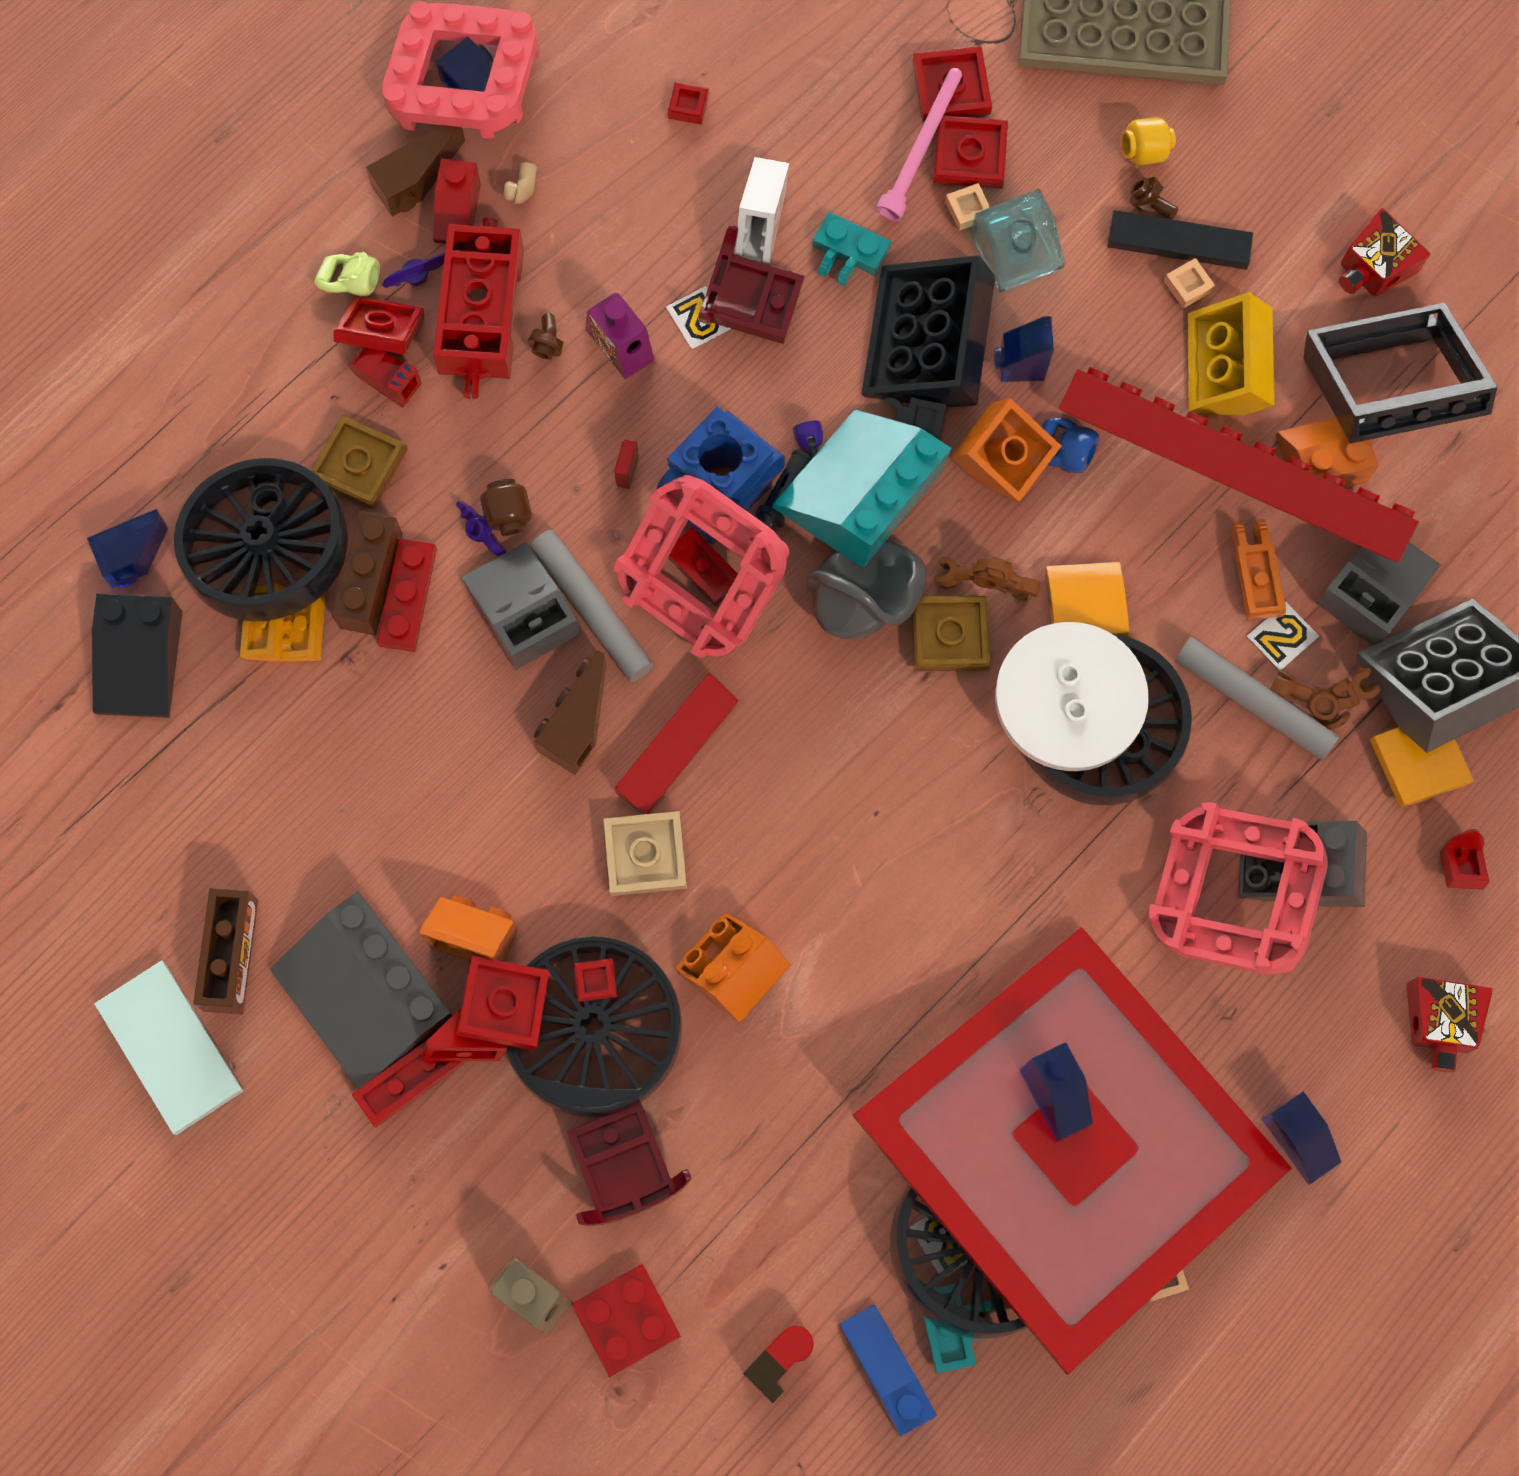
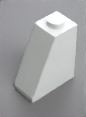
M754 158L739 207V232L735 255L770 265L786 194L789 163Z

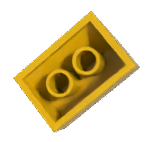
M1248 292L1188 313L1189 411L1195 414L1244 416L1275 406L1273 308Z

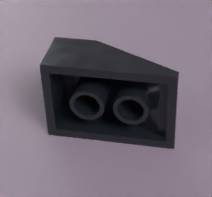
M96 594L92 624L94 714L170 718L183 612L172 597Z

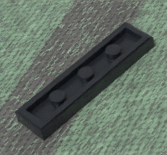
M1114 210L1107 247L1189 261L1196 258L1198 262L1247 270L1250 263L1253 232Z

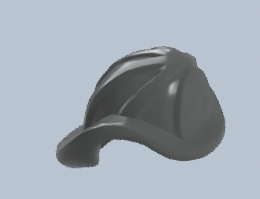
M886 540L864 568H861L838 551H835L828 556L817 571L811 572L807 579V587L815 592L813 608L816 620L825 632L841 639L867 637L880 630L885 624L899 625L905 622L916 609L925 589L927 571L924 562L915 552L893 541Z

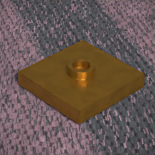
M342 415L313 464L311 471L317 474L331 491L374 510L406 454L408 447L406 443Z
M987 596L921 597L916 609L912 613L914 671L989 670Z

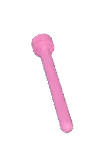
M952 68L948 72L893 189L888 190L886 194L881 196L875 209L882 217L895 222L901 221L907 209L905 194L961 80L962 72L960 69Z

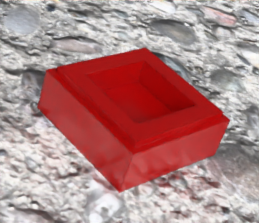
M675 82L668 108V119L702 125L709 88Z
M626 439L622 441L614 469L615 481L618 487L630 489L639 457L637 442Z
M613 958L574 963L577 996L580 1004H583L584 1001L604 1000V998L618 999ZM584 981H585L587 993H585Z

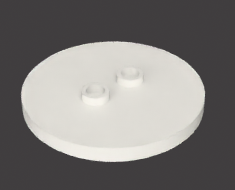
M1060 622L1049 624L1030 632L1009 651L996 680L995 705L999 721L1006 735L1027 757L1053 769L1083 771L1097 768L1113 761L1132 744L1140 732L1147 714L1148 687L1145 674L1136 656L1116 636L1093 625L1079 622Z

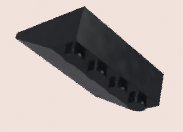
M980 255L882 266L862 387V395L864 397L882 400L894 398L904 403H910L911 398L946 404L948 408L977 406L996 277Z

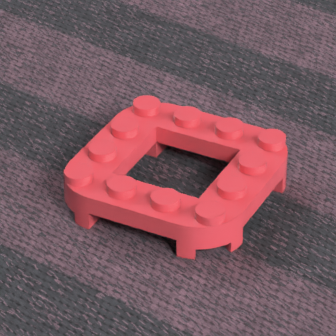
M414 3L410 7V13L404 18L400 26L382 84L383 96L390 114L400 121L402 128L414 131L417 123L479 129L483 139L495 138V131L504 129L513 122L519 124L523 117L521 103L534 59H539L540 56L536 32L530 15L526 12L449 3ZM442 40L498 46L485 92L423 85L433 49H439Z
M684 475L652 493L648 499L652 503L625 554L616 560L613 572H618L619 584L625 595L621 599L630 609L637 605L642 607L691 643L693 648L690 653L700 658L705 656H724L742 645L749 637L784 576L789 549L786 543L781 541L771 528L710 484L699 478ZM688 520L742 558L739 564L742 568L717 612H714L660 572Z
M1202 803V807L1191 810L1180 820L1176 819L1170 830L1173 837L1156 900L1149 907V919L1161 943L1169 951L1186 958L1265 975L1291 972L1307 950L1328 867L1327 853L1317 833L1306 822L1297 818H1293L1292 822L1221 809L1217 803ZM1212 849L1285 863L1268 929L1264 928V931H1258L1194 917Z

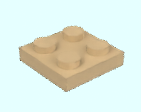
M680 811L603 818L611 896L687 889Z

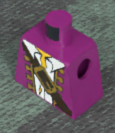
M619 293L611 294L587 311L586 331L625 380L654 361L645 325ZM628 347L635 348L633 351L627 352Z

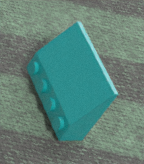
M855 409L774 502L772 508L861 568H864L942 473L951 447L922 428Z

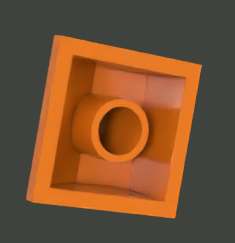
M1011 398L994 401L988 406L950 458L978 483L1014 502H1020L1061 448V445Z
M1336 417L1276 433L1285 462H1288L1291 456L1311 465L1308 472L1321 478L1324 472L1335 475L1345 480L1343 488L1368 482L1379 466L1370 440L1350 444Z
M453 895L452 900L440 897L422 924L419 932L430 948L466 960H470L471 956L474 955L506 962L518 929L515 922L510 920V913L494 907H489L488 912L474 908L475 902L457 895Z

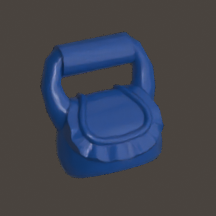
M1065 418L1045 420L1042 428L1052 437L1057 427L1065 429L1059 441L1061 448L1048 465L1060 467V469L1068 473H1083L1088 468L1098 447V433L1091 428L1079 427L1074 422Z

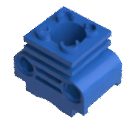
M716 406L667 458L669 469L659 481L657 489L684 475H690L707 482L748 511L772 487V480L784 469L785 457L729 411L724 412ZM719 465L728 466L735 470L724 476L707 472L711 467ZM688 520V523L707 538V541L713 545L716 539Z

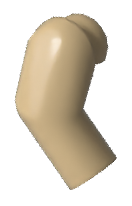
M527 162L520 164L517 183L507 181L504 185V200L514 201V204H521L530 199L534 192L537 172L536 165Z

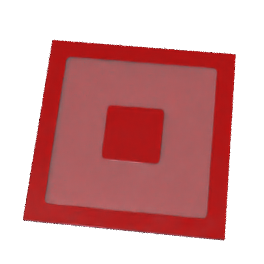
M1082 927L852 1115L1066 1375L1070 1374L1292 1169Z

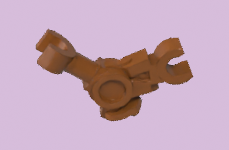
M942 557L938 560L943 569H950L947 575L934 577V581L942 588H951L960 580L973 581L974 584L983 588L1012 593V596L1023 601L1028 599V595L1038 597L1041 583L1033 578L1018 576L1012 569V563L1000 558L979 559L977 563H971V566L957 565L949 557Z
M1369 667L1358 670L1351 682L1346 677L1328 687L1320 688L1316 686L1315 689L1299 683L1294 676L1279 670L1270 690L1279 695L1293 696L1306 702V708L1310 709L1315 717L1323 720L1322 725L1328 729H1334L1344 725L1350 717V713L1347 711L1339 716L1342 710L1359 705L1358 698L1360 697L1370 699L1377 696L1381 686L1377 684L1371 688H1366L1361 684V680L1368 677L1371 673Z

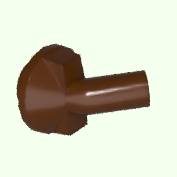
M1156 177L1140 179L1130 191L1132 195L1130 204L1140 211H1146L1151 207L1168 219H1173L1178 212L1177 206L1159 196L1164 187Z
M546 313L541 318L542 330L534 329L527 343L532 348L531 352L542 359L551 360L553 356L561 355L564 342L556 337L555 316L551 313Z

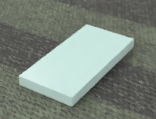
M161 960L94 1003L174 1135L180 1134L244 1092L241 1084L164 961Z

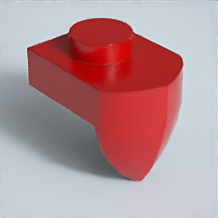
M1470 829L1453 836L1441 849L1440 856L1447 888L1484 890L1490 881L1483 854L1484 837L1477 829Z

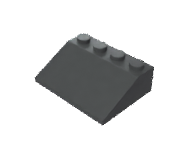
M1474 599L1357 654V660L1362 668H1370L1371 673L1368 678L1373 686L1380 684L1381 690L1378 694L1399 728L1426 753L1519 707V636Z
M358 891L327 913L270 968L275 978L358 1089L429 1039L453 1016Z

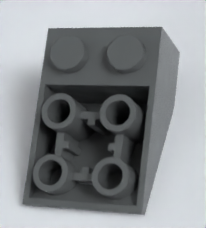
M526 542L461 577L515 670L580 635L576 616L557 585Z
M1410 542L1399 564L1360 547L1316 603L1369 643L1375 645L1382 642L1441 564Z
M1357 821L1306 822L1320 837L1328 858L1327 872L1318 906L1365 907L1367 832ZM1241 854L1239 897L1275 902L1285 863Z

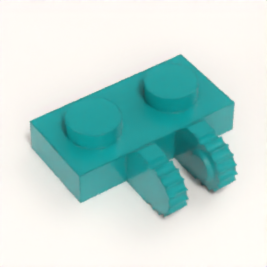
M828 212L812 241L813 247L826 253L819 266L818 274L826 277L838 258L846 262L839 272L837 281L843 286H846L856 268L875 276L891 248L892 241Z
M956 1283L932 1289L948 1299ZM959 1293L955 1304L971 1312V1305H962ZM993 1300L980 1302L979 1314L988 1313L995 1309ZM922 1315L935 1374L976 1365L971 1341L983 1338H971L954 1334L937 1326Z

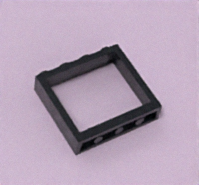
M1445 303L1307 331L1303 358L1350 444L1491 415L1498 387ZM1434 339L1460 384L1356 405L1332 360Z

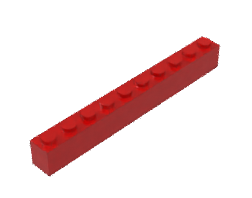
M1089 367L1087 373L1079 369L1076 370L1058 408L1062 412L1399 564L1419 524V521L1413 519L1415 511L1397 503H1394L1392 509L1377 503L1380 498L1379 495L1359 487L1357 493L1343 488L1345 480L1328 472H1324L1322 478L1308 472L1311 465L1291 456L1288 462L1274 457L1276 449L1256 441L1254 447L1240 442L1242 434L1222 426L1220 432L1206 426L1209 421L1208 419L1191 411L1188 412L1186 417L1173 412L1175 407L1173 403L1155 396L1153 402L1140 397L1141 389L1123 381L1120 387L1108 383L1109 375L1097 369Z

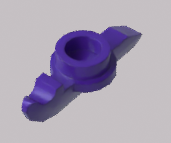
M445 253L424 261L420 259L407 261L401 270L389 275L383 281V287H398L405 281L414 286L421 285L425 282L428 272L438 269L444 264Z
M458 501L456 506L461 511L460 516L467 520L465 526L467 536L476 542H484L487 548L497 556L507 553L493 534L492 529L486 525L484 516L479 515L465 502Z

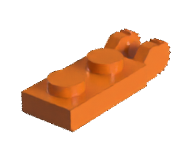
M1265 519L1255 520L1253 530L1256 544L1248 545L1243 522H1233L1231 533L1247 620L1283 617L1286 613V605L1274 543L1270 542L1267 522Z

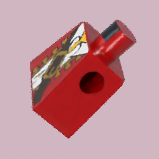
M1381 208L1344 255L1341 265L1347 272L1339 278V283L1349 294H1354L1363 286L1371 295L1379 296L1417 274L1431 253L1384 208Z
M1417 977L1407 983L1412 1043L1415 1046L1433 1048L1432 1070L1456 1072L1457 1052L1469 1053L1478 1049L1493 988Z

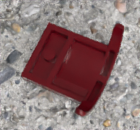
M729 225L698 315V320L707 325L714 323L784 344L805 276L734 255L739 229L735 225Z
M641 1102L567 1131L596 1208L595 1210L576 1214L580 1225H604L643 1212L672 1198L682 1191L691 1180L688 1169L670 1178Z

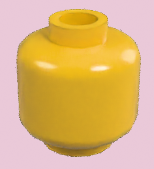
M1160 117L1133 120L1121 135L1123 156L1136 166L1159 164L1166 161L1171 149L1176 144L1173 128L1168 127L1166 121Z

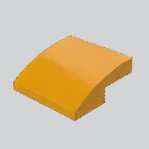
M1120 562L1046 567L1045 577L1051 603L1049 612L1051 624L1079 622L1099 627L1111 634L1129 637L1127 603Z
M274 584L275 592L285 588L280 584ZM267 585L256 586L254 596L268 594ZM326 592L314 603L292 615L269 621H243L240 658L256 661H320Z
M1399 727L1370 739L1400 808L1429 800L1438 794L1466 787L1474 782L1455 739L1428 753L1419 747Z

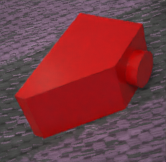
M441 158L434 197L433 241L435 243L446 244L448 224L473 226L481 187L476 163Z
M460 1008L427 1040L421 1053V1061H500L507 1050V1045L456 1036Z

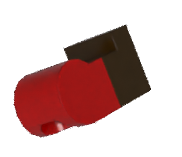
M796 1325L788 1327L743 1374L773 1403L784 1392L776 1382L795 1362L804 1361L812 1353L814 1346L812 1335L804 1327Z

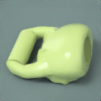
M356 252L353 256L343 254L327 256L322 262L314 283L318 289L326 292H348L357 296H368L375 290L378 283L380 264L376 258L368 256L365 252ZM342 264L343 270L338 280L330 282L337 265Z

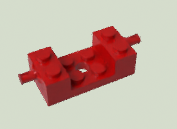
M488 217L483 218V226L448 224L433 357L438 374L458 375L465 378L463 396L468 399L471 398V394L473 399L479 397L480 379H510L514 347L511 327L516 281H521L524 247L520 229L497 227L498 220L491 217L490 222ZM480 288L487 292V296L481 301H472L468 298L469 293L474 289Z

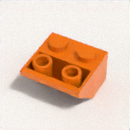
M725 912L711 925L709 931L685 954L683 960L674 969L718 1009L740 1023L791 964L766 936Z

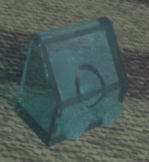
M1040 188L975 213L971 236L985 263L996 276L995 283L1000 293L1064 268L1065 262L1055 217Z

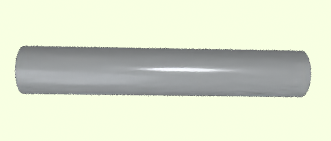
M548 530L536 537L531 543L530 548L630 682H635L647 675L654 667L653 662L554 530Z
M1192 636L1174 660L1321 761L1327 756L1340 737Z

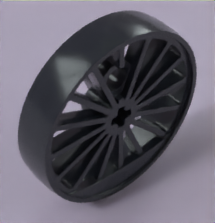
M277 458L245 460L225 467L211 475L193 491L185 502L178 516L174 532L176 558L184 578L194 593L213 610L230 618L243 621L280 619L297 613L314 603L336 580L344 564L348 547V533L344 514L335 495L327 484L310 469L298 463ZM274 482V484L266 483L258 486L259 483ZM289 483L299 486L286 502L282 494L284 485ZM250 486L251 490L249 502L252 517L250 518L232 495L233 492ZM310 492L320 498L292 516ZM227 498L244 520V523L241 525L212 508L222 499ZM268 502H277L276 505L270 509H262L263 506ZM329 509L331 520L302 526ZM208 517L236 533L198 528L203 519ZM330 533L327 544L299 541ZM196 540L227 544L192 553L193 543ZM290 551L320 554L322 556L314 565ZM277 556L308 573L296 582ZM226 558L199 576L196 575L195 565ZM270 560H273L290 583V586L275 592ZM263 565L268 594L254 596ZM234 569L219 590L208 586ZM249 571L244 593H232Z
M1116 634L1112 635L1121 640L1136 656L1139 663L1151 672L1146 677L1147 685L1154 678H1157L1168 693L1149 700L1148 709L1171 702L1174 707L1176 720L1145 718L1143 726L1135 738V741L1140 744V751L1130 753L1125 750L1114 759L1125 784L1123 787H1107V764L1099 767V787L1080 782L1084 770L1077 771L1073 779L1061 770L1044 766L1026 756L1034 771L1051 788L1068 798L1092 805L1123 804L1143 797L1155 790L1172 774L1181 761L1191 732L1192 714L1189 696L1183 681L1174 667L1150 646L1138 640ZM1144 728L1175 729L1176 738L1174 746L1150 737ZM1149 748L1169 756L1168 761L1160 769H1157L1145 757ZM1138 763L1150 777L1134 784L1126 764Z
M591 936L574 938L558 943L539 954L527 965L529 967L549 970V973L578 1010L576 1012L546 994L545 1002L574 1019L542 1015L541 1022L572 1027L539 1035L538 1043L569 1035L572 1036L529 1068H525L519 1053L520 1048L507 1045L506 1053L514 1072L523 1085L536 1098L546 1105L567 1114L583 1117H601L642 1102L663 1083L671 1071L679 1052L682 1036V1017L679 1001L672 983L652 958L638 948L623 941ZM598 952L600 953L599 960L606 959L608 953L628 959L615 980L617 991L634 963L643 968L651 977L614 1005L612 1004L615 999L604 998V1000L584 1001L585 1007L583 1008L552 965L570 956L573 957L574 963H580L578 954ZM584 981L585 993H587V989H586V985H585V981ZM655 983L658 984L666 998L665 1003L612 1016ZM665 1010L670 1012L671 1028L669 1032L614 1025L615 1023ZM592 1018H597L599 1025L603 1026V1029H597L594 1036H589L587 1029L583 1025L590 1024ZM611 1032L667 1039L669 1042L662 1060H657ZM610 1039L654 1065L657 1069L643 1084H639L607 1040ZM578 1041L555 1081L533 1076L534 1073ZM586 1045L580 1086L562 1083L581 1050ZM600 1045H604L635 1089H611ZM592 1047H595L605 1089L586 1087Z
M909 1185L903 1193L894 1213L890 1232V1253L897 1280L913 1306L937 1326L965 1337L998 1338L1027 1328L1020 1318L1012 1321L1008 1320L1002 1297L987 1278L999 1323H994L979 1316L983 1273L960 1246L912 1259L909 1258L907 1237L959 1245L951 1235L907 1229L911 1209L944 1227L926 1205L916 1200L918 1195ZM963 1254L927 1284L917 1278L912 1267L948 1256ZM968 1260L948 1299L932 1289L934 1285L964 1261ZM974 1266L970 1312L955 1304V1301Z

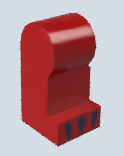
M361 347L348 363L350 370L358 378L402 408L422 384L416 367L406 361L402 363L381 350Z

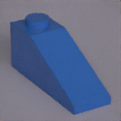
M875 1304L839 1324L899 1436L905 1435L937 1416L915 1373Z

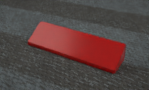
M708 673L615 786L616 794L643 815L648 814L735 707L738 699L714 676Z

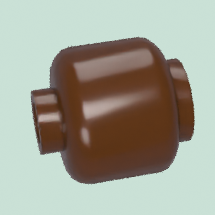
M501 479L489 483L487 490L480 497L486 525L492 530H500L502 536L522 532V525L529 522L532 518L527 490L523 485L515 483V479Z

